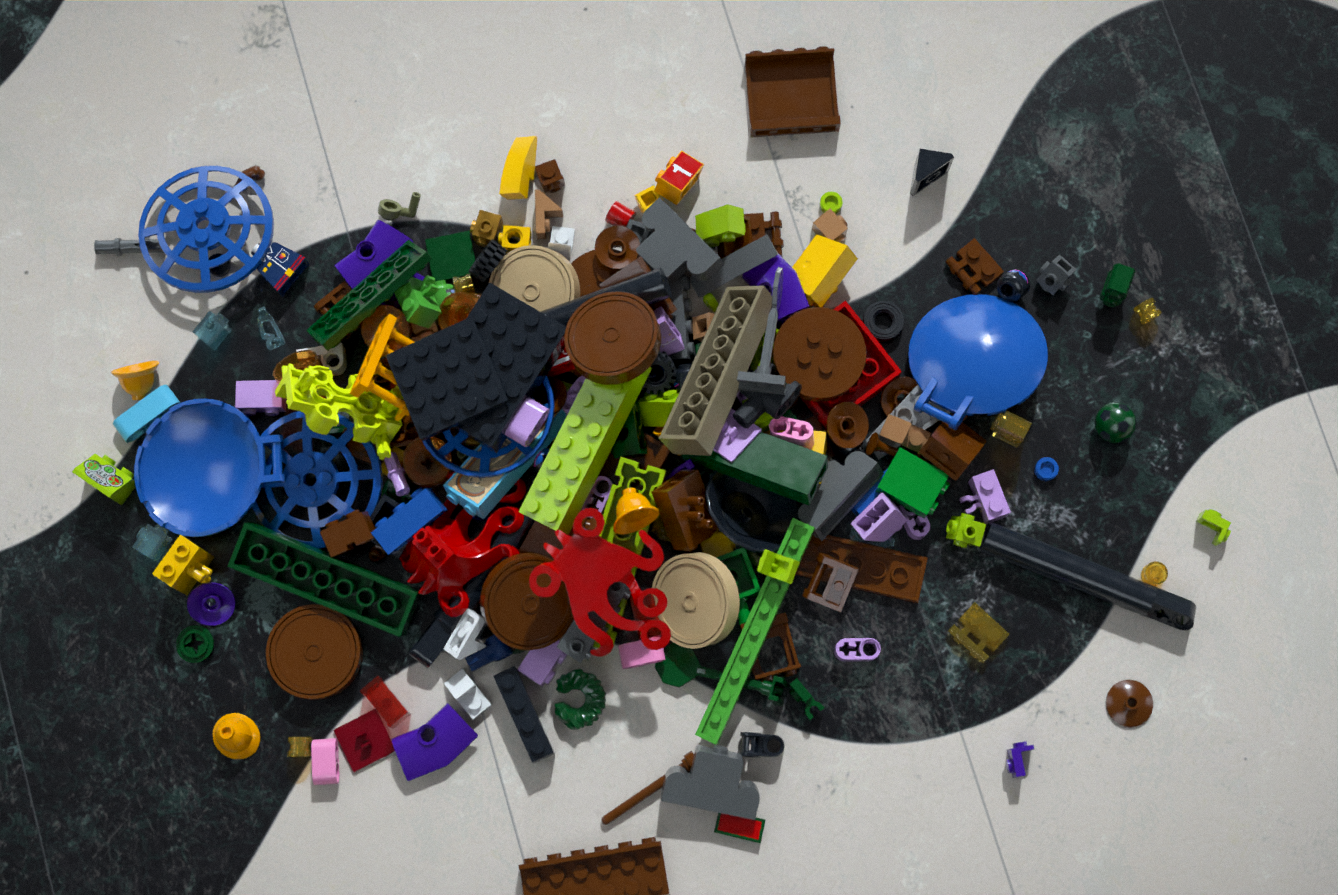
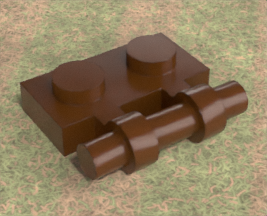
M770 212V221H764L763 213L744 214L751 217L752 242L765 236V230H771V242L777 253L782 256L784 241L781 239L780 229L782 228V220L779 219V212Z
M975 238L957 252V256L961 261L957 262L952 256L945 261L950 267V272L953 275H957L964 283V288L970 290L974 295L981 291L977 285L979 281L986 288L1004 273L1002 268ZM967 266L974 276L970 277L963 268Z

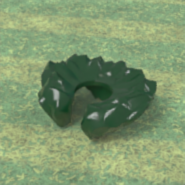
M582 669L562 674L556 680L557 687L555 689L559 693L565 694L577 689L585 695L584 704L578 708L571 707L564 701L554 704L555 714L558 719L569 729L573 730L583 728L584 726H592L593 721H598V716L602 715V710L606 708V692L601 685L602 681L598 680L596 675L584 672Z

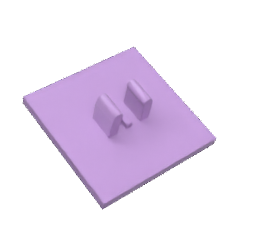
M732 408L713 449L731 463L762 431L754 423L748 429L741 427L733 418L735 410Z

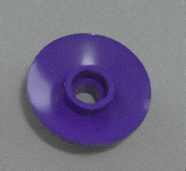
M214 582L203 583L195 587L189 594L187 609L191 617L198 623L208 626L219 625L227 621L233 614L235 599L232 592L224 585ZM213 598V599H215L216 601L213 602V603H210V602L207 601V599Z

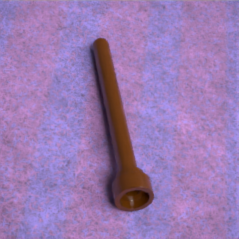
M692 750L684 755L685 758L678 765L688 770V772L691 770L694 757ZM665 774L604 815L601 822L604 825H608L661 789Z

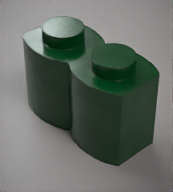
M1120 263L1113 265L1112 270L1108 272L1099 297L1104 305L1116 307L1122 304L1123 299H1126L1133 281L1136 272L1134 268Z

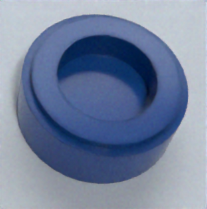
M1050 457L1041 458L1034 467L1035 475L1042 481L1054 479L1059 471L1057 462Z

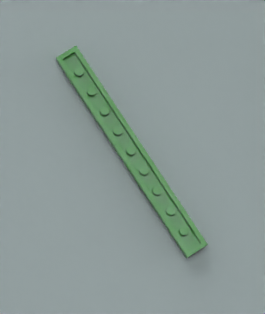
M793 518L777 554L801 562L816 528ZM766 576L695 733L696 736L718 745L788 591L789 583Z

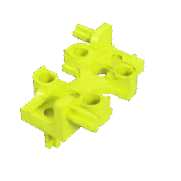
M290 363L288 366H282V380L275 389V396L287 399L288 409L303 412L309 429L313 432L327 435L331 428L339 423L338 412L348 413L354 419L353 441L361 443L371 441L373 444H376L379 459L384 460L385 457H391L390 442L402 426L401 420L399 422L394 420L399 408L370 391L368 393L364 391L358 398L349 394L358 374L350 375L346 389H342L334 383L332 371L329 370V367L319 365L308 366V368L302 371L294 368L293 364ZM398 386L389 391L395 396L403 398Z

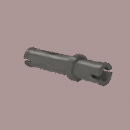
M115 238V240H95L94 242L96 255L116 254V256H122L123 253H142L139 240ZM145 239L149 253H164L158 239Z

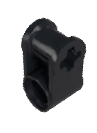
M740 732L742 751L739 753L742 757L774 758L780 756L784 751V741L777 735ZM750 739H751V750H749V740H750ZM771 740H777L781 744L780 750L776 753H772L767 749V744Z

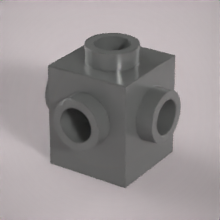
M1058 255L1051 263L1047 261L1039 269L1041 275L1036 281L1043 290L1054 295L1059 289L1063 292L1071 283L1069 278L1077 269L1061 255Z

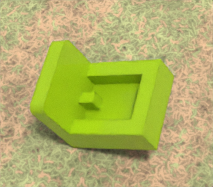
M1204 510L1199 514L1196 522L1217 532L1212 541L1213 545L1217 546L1221 542L1225 543L1231 533V530L1228 529L1231 522L1222 518V515L1215 510Z
M765 549L759 560L757 572L792 584L800 562Z

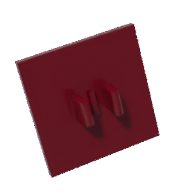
M376 708L333 730L353 772L395 752L392 740Z

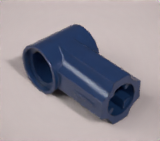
M493 635L485 640V648L465 657L471 671L474 672L493 661L498 662L509 657L514 651L512 647L506 645Z

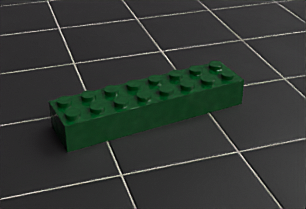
M253 522L244 523L227 566L399 637L406 635L422 595L419 594V590L340 557L331 558L330 554Z

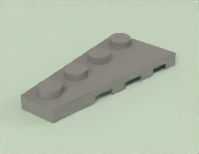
M919 385L890 413V415L908 421L923 430L939 421L924 412L919 413L914 410L917 400L923 393ZM929 401V403H928L929 405H931V406H933V407H935V408H937V409H939V410H941V411H943V412H945V413H947V414H950V413H951L950 411H948V410H946V409H944V408H942V407H940V406H938V405H936V404H934V403H932V402H930V401ZM885 419L873 433L877 432L879 440L883 443L897 448L900 444L879 435L886 421ZM873 452L878 460L887 455L882 452Z

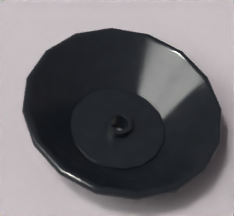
M715 470L708 477L705 498L708 512L717 528L734 544L751 552L763 553L765 549L774 553L778 552L792 519L795 518L800 521L797 501Z

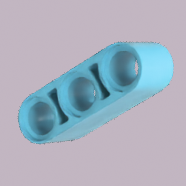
M162 385L113 421V426L126 443L132 442L143 435L157 418H161L170 411L169 408L181 402L168 385Z

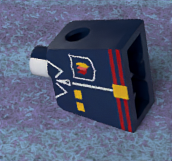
M273 242L264 260L257 267V271L283 297L309 266V262L304 256L277 242ZM260 243L254 246L251 251L252 255L256 253Z

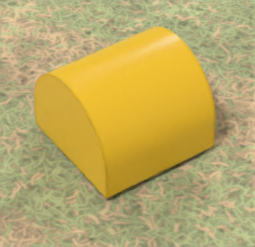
M654 185L634 195L642 214L659 197L662 199L658 193L654 192L656 188Z

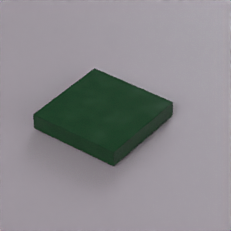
M470 231L425 239L427 252L432 258L429 262L432 277L435 278V281L446 280L447 282L473 276L468 272L475 262Z

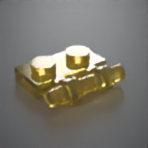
M975 602L958 619L965 627L960 630L953 625L948 630L955 637L954 640L958 644L961 643L970 651L969 654L973 658H978L982 663L989 657L983 651L984 647L987 646L993 652L1009 635L1004 628ZM969 632L980 640L977 645L967 637Z

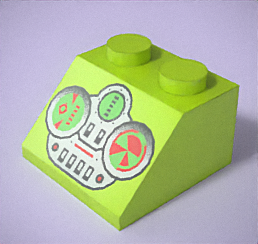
M97 454L92 455L72 471L120 505H123L136 487L135 480L132 479L134 474L124 467L121 470L114 467L116 462L105 454L102 458Z

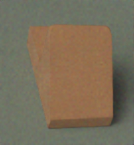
M535 190L537 240L546 239V232H550V218L564 217L563 210L541 190Z
M888 414L879 435L919 453L931 433L908 421Z

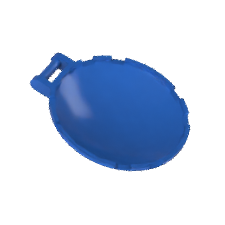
M965 295L947 300L934 307L917 324L909 344L910 371L913 379L916 380L923 392L917 400L914 410L919 413L924 412L948 424L949 428L957 430L966 415H995L1006 412L1008 408L1016 404L1020 405L1035 392L1046 371L1048 349L1042 329L1026 310L1013 302L996 296ZM929 401L954 413V416L929 405Z
M204 398L188 400L169 408L170 411L161 418H157L146 431L147 435L142 446L138 447L134 465V479L139 500L144 504L149 512V516L157 524L175 534L183 536H210L230 528L243 518L254 504L262 485L285 482V474L282 473L281 452L283 435L260 437L255 426L245 414L222 401ZM272 445V475H266L265 446Z

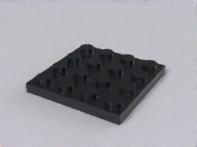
M469 317L385 355L422 441L509 403V399L473 317Z

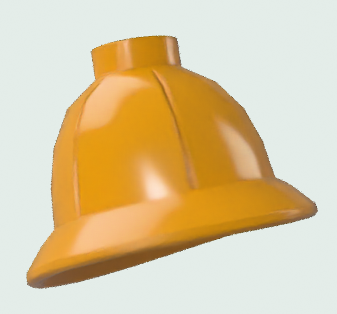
M155 360L112 370L111 374L118 378L123 390L132 395V400H142L153 387L154 371L160 362Z
M635 488L624 489L622 491L623 496L618 500L616 506L617 519L613 525V530L621 535L639 531L655 521L660 512L651 505L644 495L637 493Z
M239 713L226 714L216 722L213 729V741L216 748L223 755L232 759H245L257 751L260 744V732L257 725L249 717Z

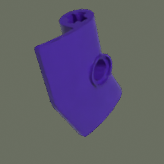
M377 220L365 240L357 245L356 250L334 266L353 289L407 240L411 242L413 240L383 221ZM365 251H373L371 256L363 257Z
M779 254L742 275V279L749 286H765L768 292H771V295H773L775 272L778 267L783 268V291L780 308L777 312L778 321L776 328H780L790 318L791 314L809 308V303L797 272Z
M447 703L426 724L392 738V744L407 781H411L448 766L478 737V734ZM433 729L435 733L433 740L426 742L423 739L424 731Z

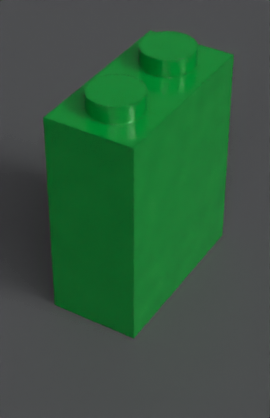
M900 447L875 491L879 494L884 493L893 502L924 519L927 514L932 515L939 504L935 500L939 493L944 495L950 483L946 480L949 476L942 470Z

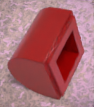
M616 201L609 209L605 221L612 226L627 227L629 219L633 220L636 212Z

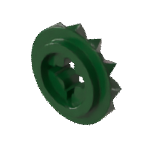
M198 625L189 626L178 635L176 649L179 656L185 661L199 663L208 659V656L213 651L214 639L211 632L206 628ZM194 636L197 641L204 642L198 646L197 652L192 647H186L193 643Z

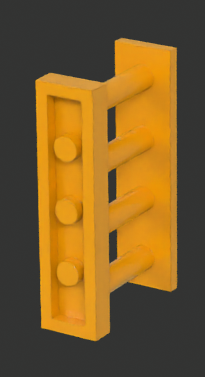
M389 313L377 328L349 394L358 398L364 391L367 393L370 391L399 408L394 419L399 422L405 415H410L404 399L378 386L372 379L373 374L377 373L398 386L392 371L383 367L379 360L381 357L394 352L387 345V341L390 339L404 347L414 343V341L396 331L394 325L397 318Z

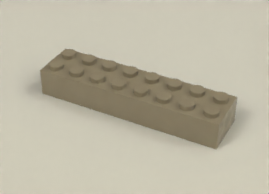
M732 286L726 288L659 437L673 454L711 456L739 391V382H737L738 371H748L767 326L768 315L772 308V295L765 286Z

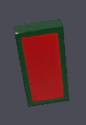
M718 813L714 832L761 843L766 820L757 817L755 820Z

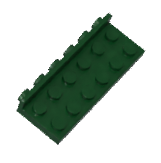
M407 240L306 331L319 346L324 347L327 351L335 348L340 344L344 336L355 331L362 320L373 315L381 303L388 301L399 287L405 286L410 281V278L417 271L423 270L432 258L426 251L410 240Z

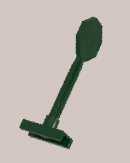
M675 643L664 648L666 660L655 664V669L662 682L679 688L694 680L696 676L719 681L723 674L722 671L700 666V662L691 648H685ZM774 676L772 682L747 679L744 688L759 691L762 695L769 696L768 699L774 705L783 707L784 702L779 697L782 696L783 688L788 689L789 684L784 678Z

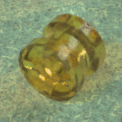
M470 273L461 278L453 277L458 299H462L464 295H476Z
M1153 298L1147 299L1133 309L1141 317L1140 322L1142 325L1149 323L1162 314L1161 310L1155 307Z
M1158 561L1149 563L1141 571L1142 581L1153 586L1160 585L1168 577L1166 566Z
M288 737L290 750L287 753V757L312 756L309 750L312 737Z

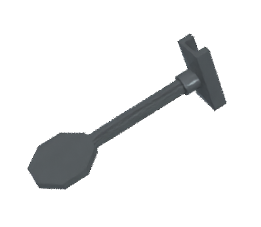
M778 267L775 272L772 308L768 315L760 365L757 367V373L738 371L737 382H739V390L780 395L786 394V377L771 375L770 368L778 321L777 312L780 308L783 291V268Z

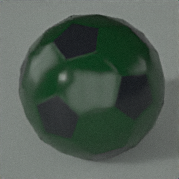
M1112 402L1106 404L1098 411L1094 423L1096 431L1102 439L1110 443H1121L1132 436L1136 429L1137 421L1133 410L1127 405Z

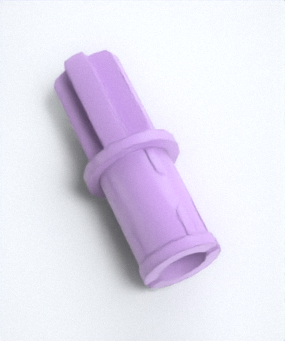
M391 452V457H385L384 459L389 472L387 476L388 479L392 480L396 495L404 496L410 492V487L404 475L405 469L401 468L397 454Z

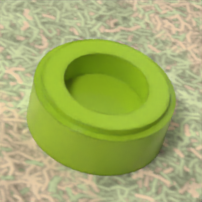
M826 192L820 199V209L823 213L831 209L837 214L842 208V198L836 192Z

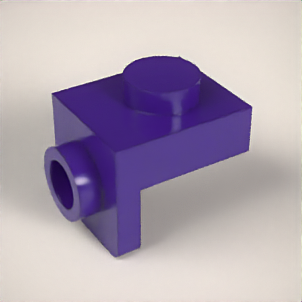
M1027 741L1013 743V748L1007 750L1009 759H1006V768L1009 774L1012 773V778L1026 776L1021 752L1035 749L1034 745L1027 746Z

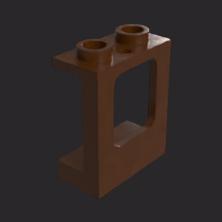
M786 612L776 615L766 639L776 636L782 639L788 659V666L764 673L761 670L757 657L752 668L753 677L756 681L760 680V682H763L765 680L770 682L773 681L774 676L783 674V677L796 675V670L801 668L789 630ZM745 623L740 625L741 632Z

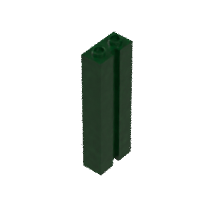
M760 432L732 463L714 450L711 456L681 454V458L684 460L690 459L695 464L808 506L817 491L819 482L822 481L828 469V458L826 455Z

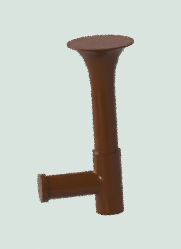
M877 432L871 435L866 446L867 455H871L873 452H882L895 457L899 450L880 441ZM914 452L913 455L930 464V461L924 458L922 454Z

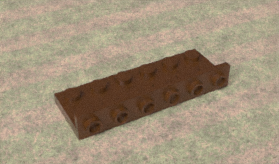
M655 837L641 839L642 844L632 845V841L618 843V848L609 849L608 845L594 847L595 852L585 853V849L570 851L571 856L561 857V853L547 855V860L538 862L537 857L523 859L524 864L518 865L523 894H670L661 841H656Z

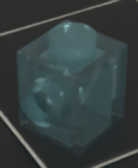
M209 311L193 330V333L202 342L216 350L232 329L227 324L229 320L219 312L215 315Z
M147 524L146 527H142L136 536L137 541L132 548L158 562L171 543L172 538L167 536L169 531L156 524L153 527Z

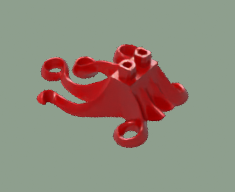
M455 472L450 473V474L448 475V479H449ZM519 478L514 484L517 490L512 494L504 495L499 502L508 504L519 502L526 493L525 482ZM447 499L443 504L448 511L435 520L431 526H427L425 529L421 528L413 536L414 540L410 547L400 557L403 568L409 573H414L407 582L416 584L425 581L419 590V594H428L438 590V600L442 610L450 617L462 615L469 605L468 595L462 589L463 585L502 558L519 554L517 548L509 544H500L490 549L492 535L496 531L513 533L521 527L524 515L519 512V508L507 506L496 510L488 518L479 536L471 540L468 536V526L473 516L463 508L455 520L451 519L450 516L457 505H454ZM505 516H514V521L511 525H502V520ZM459 596L461 599L460 603L455 607H449L450 598Z
M594 508L583 509L574 519V535L572 537L560 530L555 531L556 537L564 547L563 549H558L548 543H544L545 550L554 558V561L540 564L531 572L529 584L532 592L540 597H550L558 591L561 580L565 583L575 623L585 635L600 644L598 649L590 650L593 656L603 657L608 655L614 645L612 638L589 619L588 612L591 611L596 612L607 623L619 629L627 631L639 630L641 642L646 648L650 650L664 648L671 638V631L666 623L657 619L643 621L625 619L612 609L607 599L609 586L614 582H622L629 587L634 603L643 615L656 617L662 614L668 604L664 592L658 588H649L641 591L632 574L633 567L646 571H654L659 568L664 560L661 546L642 529L639 531V536L653 553L651 559H646L624 547L613 544L599 536L605 524L603 515ZM593 517L597 523L596 527L593 530L584 528L582 525L584 518ZM546 573L551 577L550 584L544 588L540 587L536 582L538 575ZM648 594H653L657 597V605L653 608H649L643 603L644 597ZM656 627L660 629V639L652 641L647 637V632L650 628Z

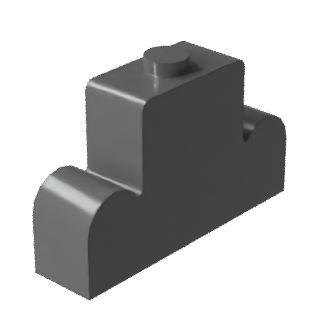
M660 197L645 210L642 215V223L651 235L636 248V252L643 258L651 271L662 268L670 286L688 269L696 280L706 281L724 265L721 258Z
M861 451L850 453L845 459V466H842L826 454L828 469L822 482L818 484L817 491L810 505L803 504L798 510V517L801 522L815 527L813 535L820 541L826 538L884 475L878 462Z
M697 745L690 773H687V770L681 766H673L667 770L661 792V801L755 820L760 795L754 782L743 780L739 783L743 768V758L740 753L728 751V748L715 745L714 748Z

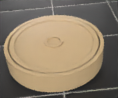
M522 246L510 251L495 267L489 283L494 284L538 311H543L580 297L579 279L572 264L560 253L542 246Z
M702 552L677 555L661 566L654 578L652 588H658L663 591L667 597L668 604L665 611L656 616L655 619L661 620L668 625L671 631L670 640L679 646L695 649L714 645L726 638L732 631L739 613V592L729 569L716 557ZM651 594L653 608L657 605L658 600L655 595Z

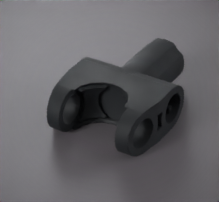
M770 362L771 375H773L776 366ZM797 381L787 384L785 395L740 390V393L748 399L733 413V418L741 427L747 429L764 412L774 419H779L795 402L801 392L802 385Z

